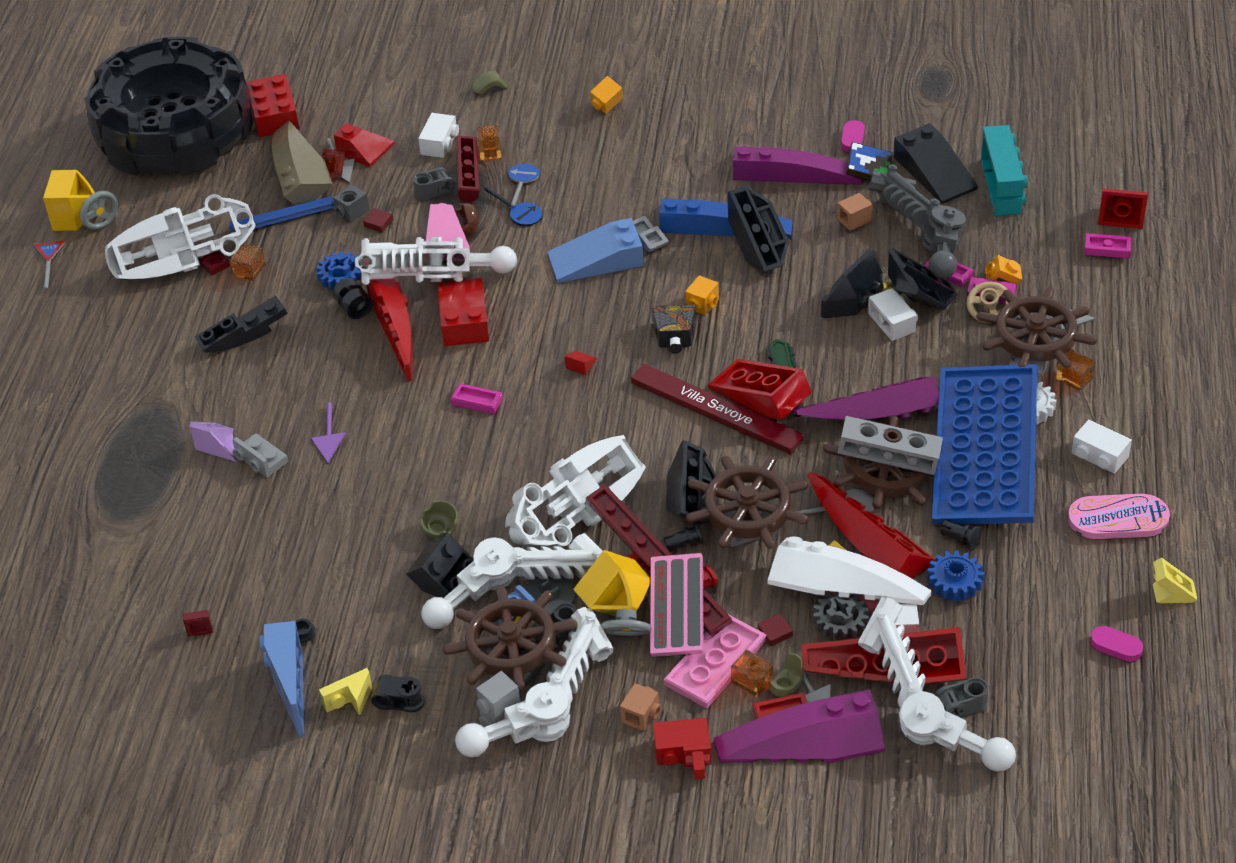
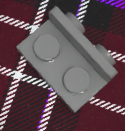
M257 433L244 442L238 437L232 440L234 445L233 452L236 458L240 461H245L255 472H260L266 478L289 462L285 453Z

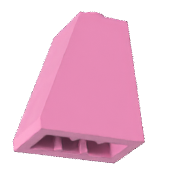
M445 203L430 204L426 241H430V237H442V241H454V238L461 237L463 238V248H469L453 206ZM443 253V261H447V253ZM456 253L453 255L452 261H465V257L460 253Z

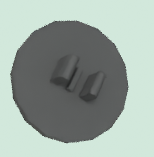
M547 576L548 579L537 578L526 589L535 601L545 591L552 593V599L544 607L548 613L561 603L574 604L576 597L573 584L562 576L561 579H554L550 576Z

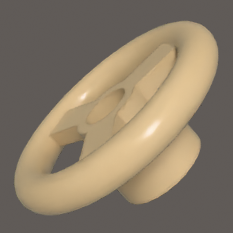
M983 282L976 285L969 292L966 301L970 315L979 321L976 317L978 312L973 304L983 305L990 314L998 315L996 305L1003 291L1008 289L997 282ZM981 290H983V291L981 292V294H980V297H979V296H976V294H977L978 292H980Z

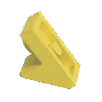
M1162 557L1153 562L1155 569L1154 578L1156 580L1153 583V589L1157 603H1193L1197 601L1194 582L1191 578Z
M365 668L319 689L322 706L328 713L351 702L358 715H361L372 690L369 670Z

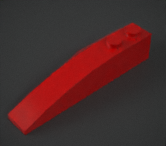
M398 279L370 280V283L366 285L367 294L373 301L374 311L407 382L412 381L414 355L409 315L406 308L408 306L406 295L401 294L402 291Z
M960 627L904 633L902 641L907 636L909 637L910 644L907 653L914 649L915 657L912 666L919 661L920 670L918 677L924 673V685L967 680ZM860 638L801 645L804 672L894 683L895 680L894 678L889 682L887 678L890 665L886 669L882 666L885 655L884 648H882L879 655L870 653L858 645Z

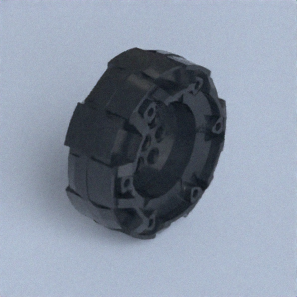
M193 37L157 38L113 54L94 70L95 79L89 88L87 97L84 98L92 137L103 154L107 156L108 163L123 172L136 176L140 173L175 172L183 176L212 167L217 164L216 158L233 148L239 140L247 138L252 126L250 93L239 60L231 51L226 52L217 47H210L198 42V38Z

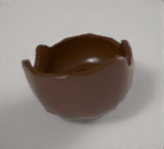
M460 203L459 206L462 207L454 211L464 235L470 236L479 227L480 215L474 205Z

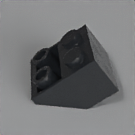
M447 532L429 542L406 575L423 592L444 598L458 586L457 575L471 564L474 559Z

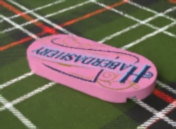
M1149 494L1086 496L1074 501L1068 513V523L1071 529L1075 532L1077 530L1082 533L1081 536L1089 539L1155 536L1167 527L1170 518L1168 506L1161 499Z

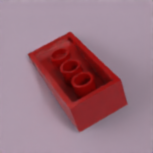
M482 278L464 279L460 282H438L444 347L488 342L489 334Z
M743 359L734 361L707 385L710 390L765 417L780 420L786 418L795 407L802 404L805 398L812 393L803 369Z

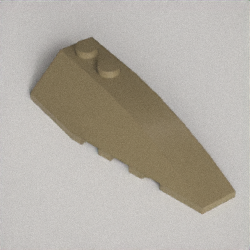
M290 121L273 132V160L283 195L293 205L314 201L333 186L325 160Z

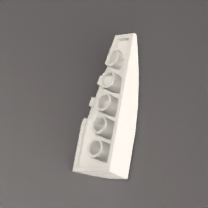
M787 537L778 546L767 583L817 595H825V591L839 592V597L849 598L850 594H863L867 600L889 597L897 603L924 605L931 596L930 589L880 562L860 554L827 546L824 542L803 541L799 537Z

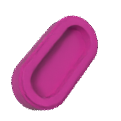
M852 120L844 124L841 147L844 151L849 152L851 142L863 144L865 125L862 122Z
M1099 626L1091 633L1090 643L1097 651L1127 662L1136 661L1142 656L1143 644L1135 636L1107 626Z

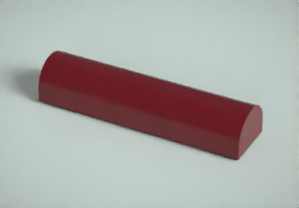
M457 135L458 197L463 202H473L478 199L480 192L477 137Z

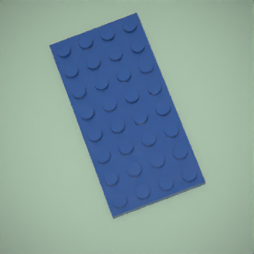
M1028 364L1025 367L1001 365L941 368L937 436L943 437L934 475L933 525H943L945 520L956 524L1034 523L1037 364Z

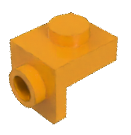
M997 255L985 268L986 279L996 281L999 277L1016 285L1022 281L1020 264L1000 255Z

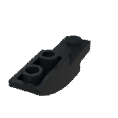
M275 295L239 318L234 313L196 335L195 338L205 353L236 348L270 333L269 325L288 313Z

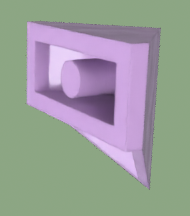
M190 422L189 427L195 450L236 462L232 441L234 428L212 422Z

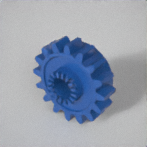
M955 550L954 555H950L948 551H945L944 557L936 555L935 561H930L927 572L929 587H934V593L939 594L943 599L965 601L971 596H976V590L981 591L982 583L984 582L983 565L977 564L976 557L969 559V553L967 552L961 556L958 550Z

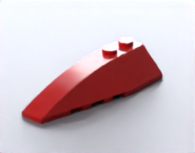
M812 472L808 473L807 477L831 519L848 540L867 558L880 562L911 579L927 570L930 566V561H935L931 555L897 528L892 529L884 525L885 520L864 510L866 508L865 505L851 497L845 498L848 493L840 487H836L829 479L823 475Z

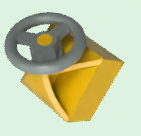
M78 170L51 171L43 200L53 231H78L82 224L88 229L98 230L107 226L114 219L118 210V201L113 193L109 191H98L95 193L88 181ZM106 197L111 201L110 213L105 211ZM95 216L105 218L99 223H90L88 221Z
M603 550L573 590L590 609L616 616V620L601 623L605 633L620 636H638L648 634L652 630L650 624L637 621L636 611L647 592L651 578L634 559Z

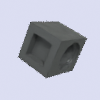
M350 185L333 197L336 214L349 222L354 221L369 210L367 193L354 185Z

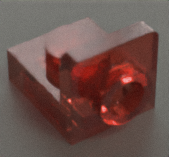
M323 148L322 158L325 160L331 181H333V178L342 177L345 152L332 148Z

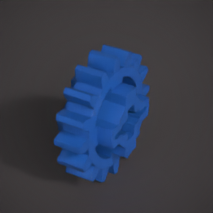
M341 251L339 255L332 252L331 257L324 256V261H319V266L316 267L318 282H322L323 287L329 285V290H332L339 281L345 278L362 281L361 270L355 266V258L359 255L352 256V252L346 255Z

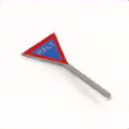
M66 240L34 244V247L46 260L45 289L49 287L51 260L64 246Z

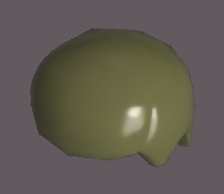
M433 501L429 508L422 511L420 528L425 535L432 539L447 532L452 535L457 528L458 512L455 506L447 501Z

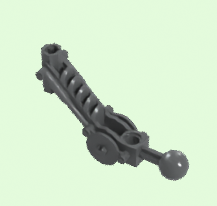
M889 165L887 174L873 171L869 190L880 195L879 202L881 204L888 203L898 213L906 216L922 229L920 236L923 238V245L930 250L932 255L929 259L928 267L933 276L939 279L951 277L957 269L958 263L953 253L956 252L960 236L958 233L962 232L966 222L965 215L956 208L940 205V201L937 199H931L930 202L915 189L916 180L903 178L896 172L897 166Z

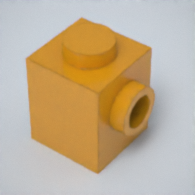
M605 77L590 91L591 104L595 109L607 114L623 99L622 87L610 77Z
M699 275L685 291L686 305H695L696 312L706 315L711 308L716 306L719 300V283Z

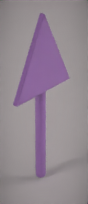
M331 402L327 403V435L311 438L328 464L346 435V432L331 434Z

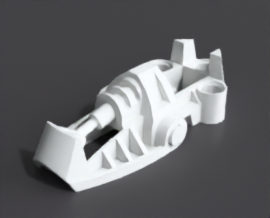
M213 194L206 198L204 208L184 216L180 208L167 209L161 214L130 227L107 244L105 247L107 265L116 278L146 279L181 271L189 272L195 270L200 266L198 260L200 256L221 250L222 254L227 257H234L238 254L240 246L247 240L256 226L248 204ZM214 199L221 202V207L217 211L209 209V203ZM230 213L236 232L216 240L194 245V242L214 236L210 223L189 230V226ZM246 213L249 215V222L244 225L237 222L239 214ZM150 237L153 241V245L144 247L142 251L133 254L131 251L121 253L119 248ZM233 241L236 244V249L230 253L226 252L223 248L225 242ZM158 255L159 260L129 270L126 268V266L134 263V259Z
M624 435L607 438L588 445L565 460L562 458L552 465L549 473L553 480L542 488L536 483H529L513 494L514 506L507 514L505 528L510 526L509 535L511 540L516 544L523 545L521 548L527 550V547H534L538 550L540 547H548L553 550V546L563 548L572 540L570 529L580 520H583L587 527L589 525L592 527L602 520L586 503L585 498L600 488L598 484L603 481L605 475L611 471L613 473L618 471L621 475V478L611 484L609 488L622 501L638 482L646 467L632 451ZM607 455L609 460L606 463L608 465L601 471H595L590 474L587 468ZM548 499L549 504L546 505L547 513L549 515L552 514L554 518L559 515L562 519L545 530L532 510Z

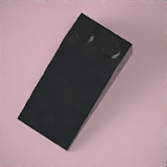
M930 123L894 137L893 158L939 200L941 204L978 189V185L944 136Z

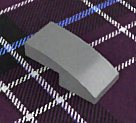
M646 216L633 221L645 250L651 252L669 243L659 227H653Z

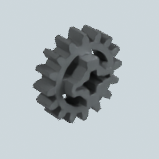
M835 592L834 596L826 593L825 600L819 598L817 605L813 607V624H816L817 632L823 630V637L825 638L833 635V641H836L838 637L847 640V636L856 639L857 632L863 633L865 626L869 622V608H865V600L858 602L859 595L857 594L847 598L839 597V592Z

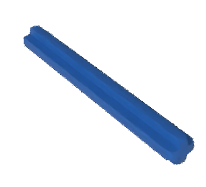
M329 196L253 216L256 225L254 229L333 209L334 201ZM250 217L237 220V222L242 225L247 224ZM230 222V231L234 233L236 232L234 224Z

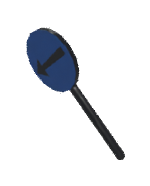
M488 187L484 188L486 192L512 208L510 217L514 223L521 226H531L541 220L542 211L537 205L524 202L512 207L511 202Z

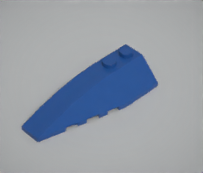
M661 199L659 222L662 233L735 236L728 222V203L694 199ZM778 216L787 237L791 238L792 220Z

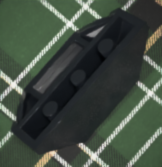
M746 185L727 192L728 222L745 260L764 273L783 266L789 240L772 202Z
M894 248L889 250L888 276L892 281V288L898 294L904 293L913 302L918 301L926 306L945 310L958 295L948 279H939L933 276L930 269Z
M868 249L840 276L832 286L829 294L825 295L821 300V317L834 318L857 315L863 308L869 305L870 296L882 292L884 287L882 283L883 272L876 251Z
M685 440L681 442L667 474L666 511L686 519L689 513L705 509V493L689 488L688 481L695 479L710 484L716 477L712 465L706 459L707 454L705 450ZM719 497L716 500V505H719ZM707 518L701 521H697L695 523L700 525L708 523L710 521Z

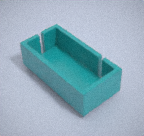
M1009 125L983 127L980 161L995 216L1021 214L1022 205H1025L1026 202L1023 190L1027 188V176L1023 175V162L1019 161V148L1015 147V134H1011Z

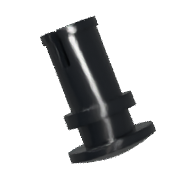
M949 520L943 522V525L947 526L948 529L941 527V535L959 540L963 545L967 544L969 550H974L978 546L982 534L981 527L975 526L972 528L969 525L964 527Z
M692 523L693 527L691 528L686 526L683 527V531L663 537L667 550L671 552L688 544L692 546L696 541L702 545L703 536L697 523Z

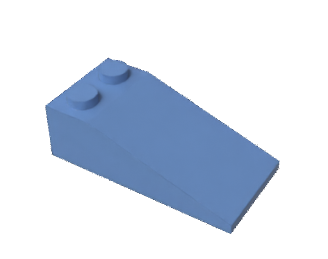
M632 218L610 222L547 251L557 283L643 266V246Z
M296 622L264 624V635H260L259 641L261 651H266L264 652L265 667H270L273 681L299 737H303V652Z

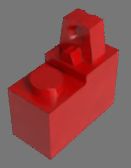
M707 718L653 723L657 765L684 763V767L693 766L695 780L705 779V765H711V745Z

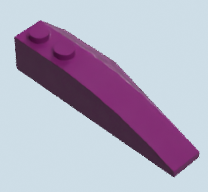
M734 147L733 180L862 185V178L846 174L848 162L799 150L769 147Z
M923 376L874 388L871 392H859L852 394L851 397H839L826 403L820 402L793 409L792 412L794 415L845 420L846 416L858 419H874L897 415L898 419L912 416L911 412L920 410L921 413L934 411V406L939 405V393L935 376Z
M870 689L790 707L738 726L713 738L720 763L756 762L757 759H768L770 762H781V759H797V762H808V759H823V762H836L885 751L879 713Z

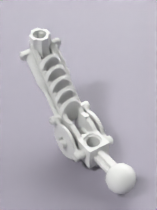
M417 237L416 244L401 245L391 242L369 243L368 238H364V240H361V254L355 258V266L361 270L362 283L368 285L370 280L392 279L397 276H416L417 282L424 281V278H430V282H442V278H454L456 282H460L463 280V271H469L470 266H491L495 272L506 274L511 272L517 264L516 253L508 246H498L491 253H470V248H463V238L461 237L454 238V241H442V237H430V241H424L421 237ZM422 253H429V265H422ZM443 253H447V265H443ZM456 253H460L465 257V262L460 266L452 262V257ZM368 258L370 260L369 264H364L363 259Z
M585 533L579 534L569 545V550L553 546V550L548 547H540V550L534 547H527L526 551L520 547H512L503 539L488 538L480 542L475 548L474 561L457 575L458 586L444 598L433 597L426 601L421 611L422 620L432 629H443L452 621L453 610L467 597L470 596L476 602L488 590H497L498 587L509 586L517 576L535 580L534 576L540 579H548L547 576L561 579L560 575L567 579H574L573 575L582 579L602 553V550Z
M881 597L858 641V645L866 651L878 655L882 648H884L885 655L882 666L886 669L890 665L887 678L889 682L895 678L892 689L894 694L900 690L898 705L900 707L899 718L904 735L916 744L929 745L936 742L954 752L958 745H961L980 754L982 762L990 770L1001 772L1009 769L1016 758V751L1011 742L1001 737L986 740L967 731L966 720L945 711L938 697L923 691L925 675L923 673L918 677L920 670L919 661L912 666L915 651L911 649L907 653L910 640L907 636L902 641L905 631L904 625L901 624L898 628L895 625L903 607L889 597Z
M583 607L577 609L571 615V619L576 620L578 623L576 632L572 630L569 632V642L565 641L563 652L559 651L558 653L566 658L567 663L565 666L560 667L553 663L552 672L549 671L546 676L547 682L533 686L528 691L525 701L504 708V720L486 727L476 723L465 724L458 730L455 744L462 755L470 758L478 757L486 751L489 742L507 735H511L515 744L532 737L538 741L550 742L563 736L569 727L570 704L573 700L572 693L576 694L578 691L577 682L579 684L582 683L583 673H587L589 669V656L592 660L600 662L607 659L613 653V647L592 609Z

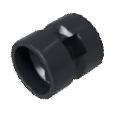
M345 278L339 281L333 288V298L351 319H360L366 316L372 309V299L355 279Z

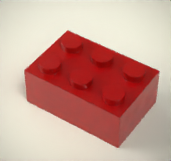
M286 74L246 82L259 138L273 135V132L288 121L300 130Z

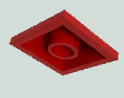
M347 123L334 134L338 155L348 159L355 158V162L371 167L395 144L394 140Z
M1103 188L1098 225L1143 229L1148 192Z

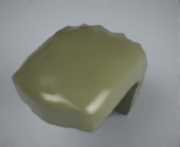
M487 71L474 80L472 90L479 95H483L493 86L507 89V83L496 71Z
M789 653L783 669L770 682L769 691L776 697L792 695L801 686L804 678L802 658L799 655Z

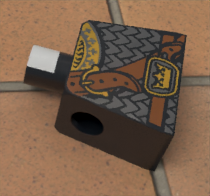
M695 305L652 306L653 328L658 346L668 348L674 354L680 353L682 347L691 346L696 326Z

